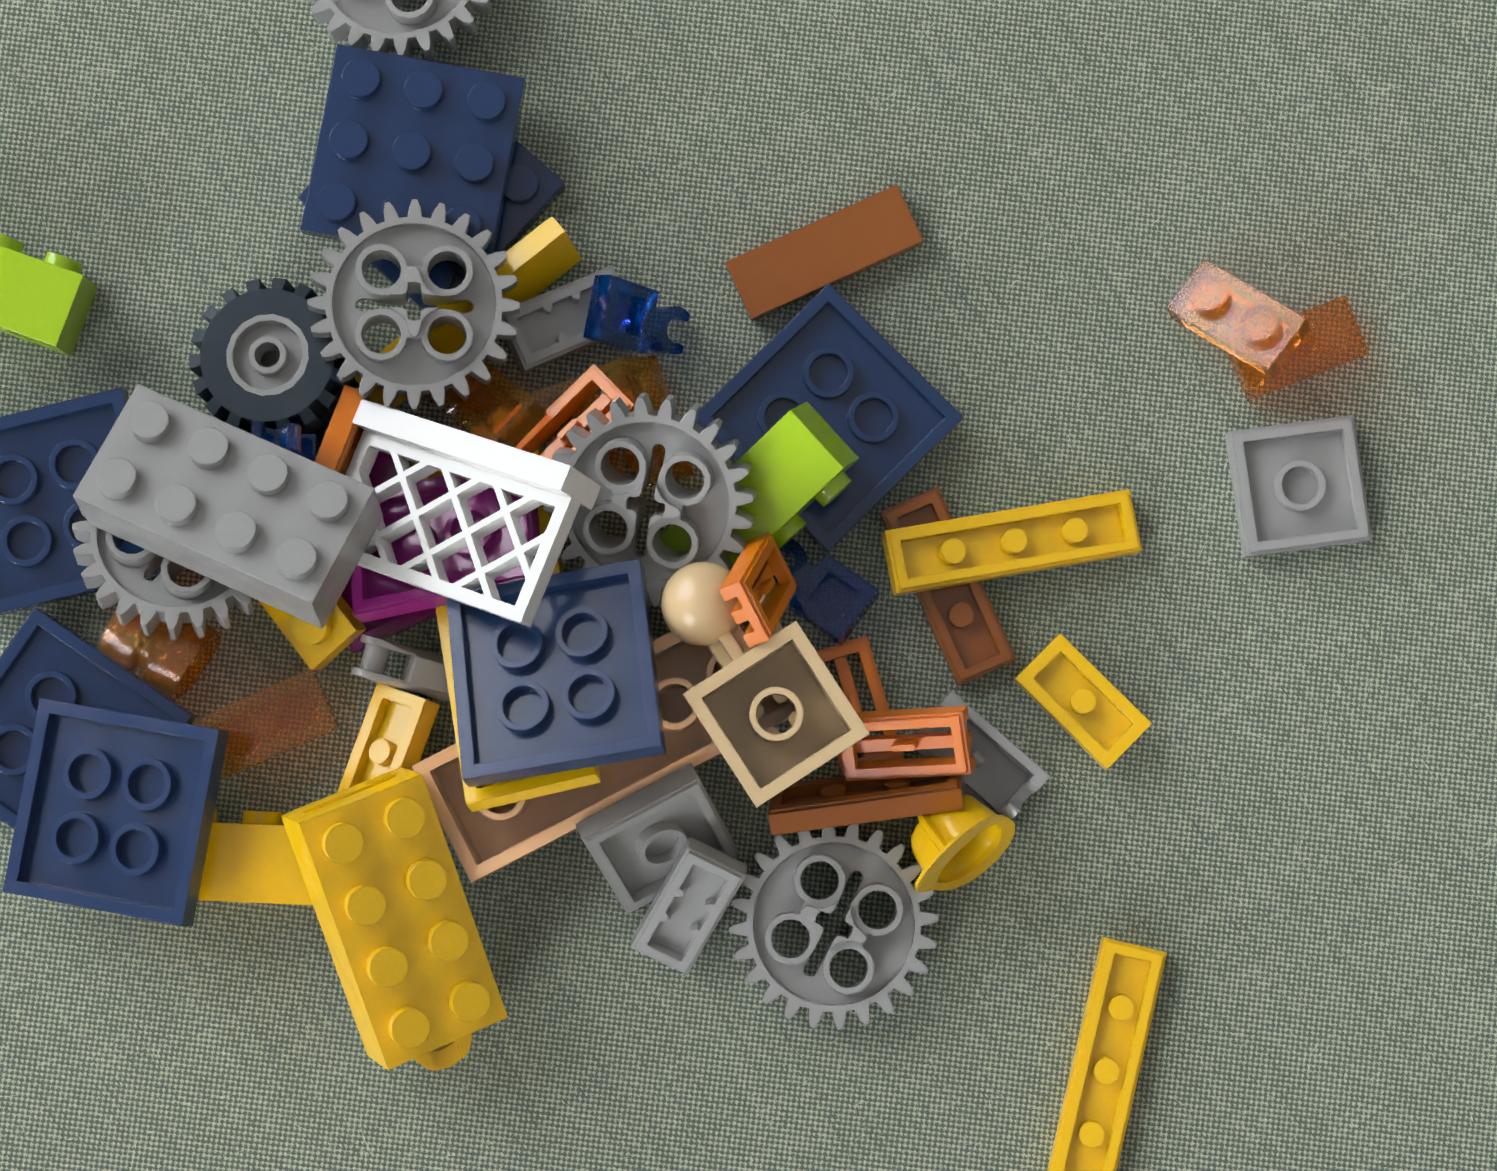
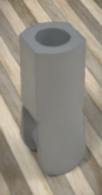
M362 634L360 642L366 643L359 668L353 666L351 674L369 681L450 703L442 655ZM391 651L407 655L401 680L384 675Z

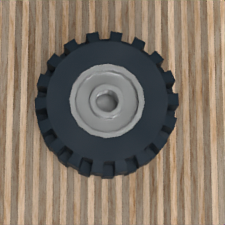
M273 278L271 288H267L260 279L247 281L246 287L248 292L239 295L234 288H231L221 295L227 303L224 307L217 311L210 305L202 316L210 324L206 331L195 328L191 340L200 349V354L189 355V369L199 377V379L192 382L197 395L207 402L205 407L217 419L284 449L295 450V440L301 439L307 446L321 441L317 431L324 426L328 428L344 385L359 388V383L354 377L344 383L337 379V373L345 362L343 358L324 362L320 352L333 339L332 337L317 338L312 335L310 327L327 318L326 315L315 313L308 308L307 300L318 295L312 288L302 283H299L295 289L287 279Z

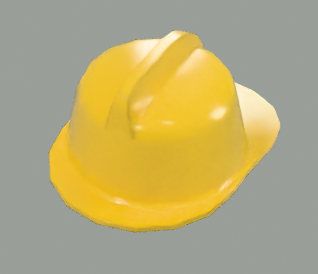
M965 794L964 810L917 816L919 823L912 833L911 847L922 869V873L915 882L914 890L920 893L932 890H953L977 878L992 866L1008 848L1015 834V822L1008 816L995 814L976 798Z

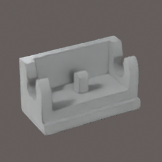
M953 691L947 693L936 707L968 706L969 719L966 721L967 730H971L973 743L970 746L971 755H975L976 768L971 775H964L965 794L973 796L995 814L1005 815L1013 819L1021 810L1022 804L1032 793H1035L1043 786L1050 775ZM951 727L919 728L913 733L951 731ZM954 748L916 750L924 758L955 756Z

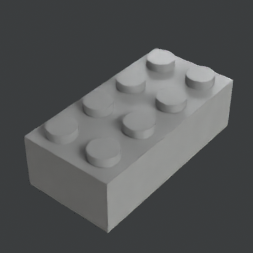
M137 384L73 494V498L90 525L321 629L325 626L383 518L373 487L140 384Z

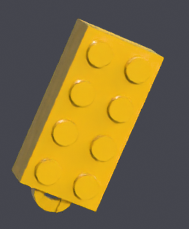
M399 767L282 814L283 824L367 1056L387 1070L410 1060H415L426 1069L437 1071L450 1068L460 1061L461 1058L464 1059L470 1051L472 1033L501 1021L508 1016L423 774Z

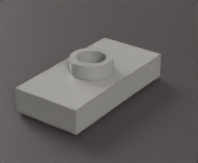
M612 265L520 303V313L502 317V321L517 329L516 339L506 341L521 374L633 328L638 323L637 317Z
M689 837L632 936L630 948L688 975L746 877L747 864Z

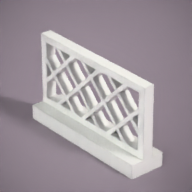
M362 399L352 423L364 429L345 476L372 487L369 474L378 452L390 454L398 475L374 488L378 502L380 504L403 491L411 514L388 527H385L382 518L357 566L531 627L578 509L583 507L592 510L601 485L570 465ZM408 460L418 464L410 468ZM438 470L442 471L449 492L423 506L416 483ZM459 477L469 481L461 485ZM489 487L493 488L501 510L475 524L467 500ZM511 495L520 497L521 499L513 503ZM541 505L554 508L545 533L527 542L519 517ZM455 508L462 532L436 545L429 521ZM507 525L515 550L488 564L480 539ZM416 529L424 553L403 565H398L391 543ZM468 546L476 571L453 584L449 583L442 560ZM378 550L380 558L370 554ZM521 565L526 580L514 606L501 601L494 579ZM429 568L431 576L421 572ZM481 586L484 595L474 592L473 590Z

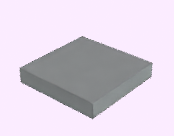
M1354 415L1228 431L1224 434L1243 558L1362 543L1372 540Z
M692 763L575 824L581 839L627 914L654 900L689 837L733 858L740 854Z

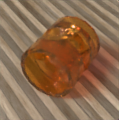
M115 612L101 635L97 650L129 672L139 667L142 668L143 681L175 702L193 686L208 666L220 644L222 634L206 624L205 637L199 638L194 631L192 623H183L177 640H171L166 622H159L150 636H147L143 633L139 614L123 626L119 623Z

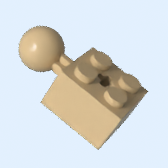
M712 562L691 563L676 571L666 583L661 598L662 615L667 627L677 638L691 645L707 646L722 669L683 695L757 808L870 733L797 621L771 636L770 640L756 647L752 646L749 648L743 638L745 631L741 623L736 624L731 614L738 602V598L735 597L724 601L719 591L730 571ZM771 697L777 705L783 704L786 701L792 705L794 711L787 717L788 724L791 727L788 731L780 734L774 726L764 730L759 725L757 720L764 715V708L761 703L765 699Z

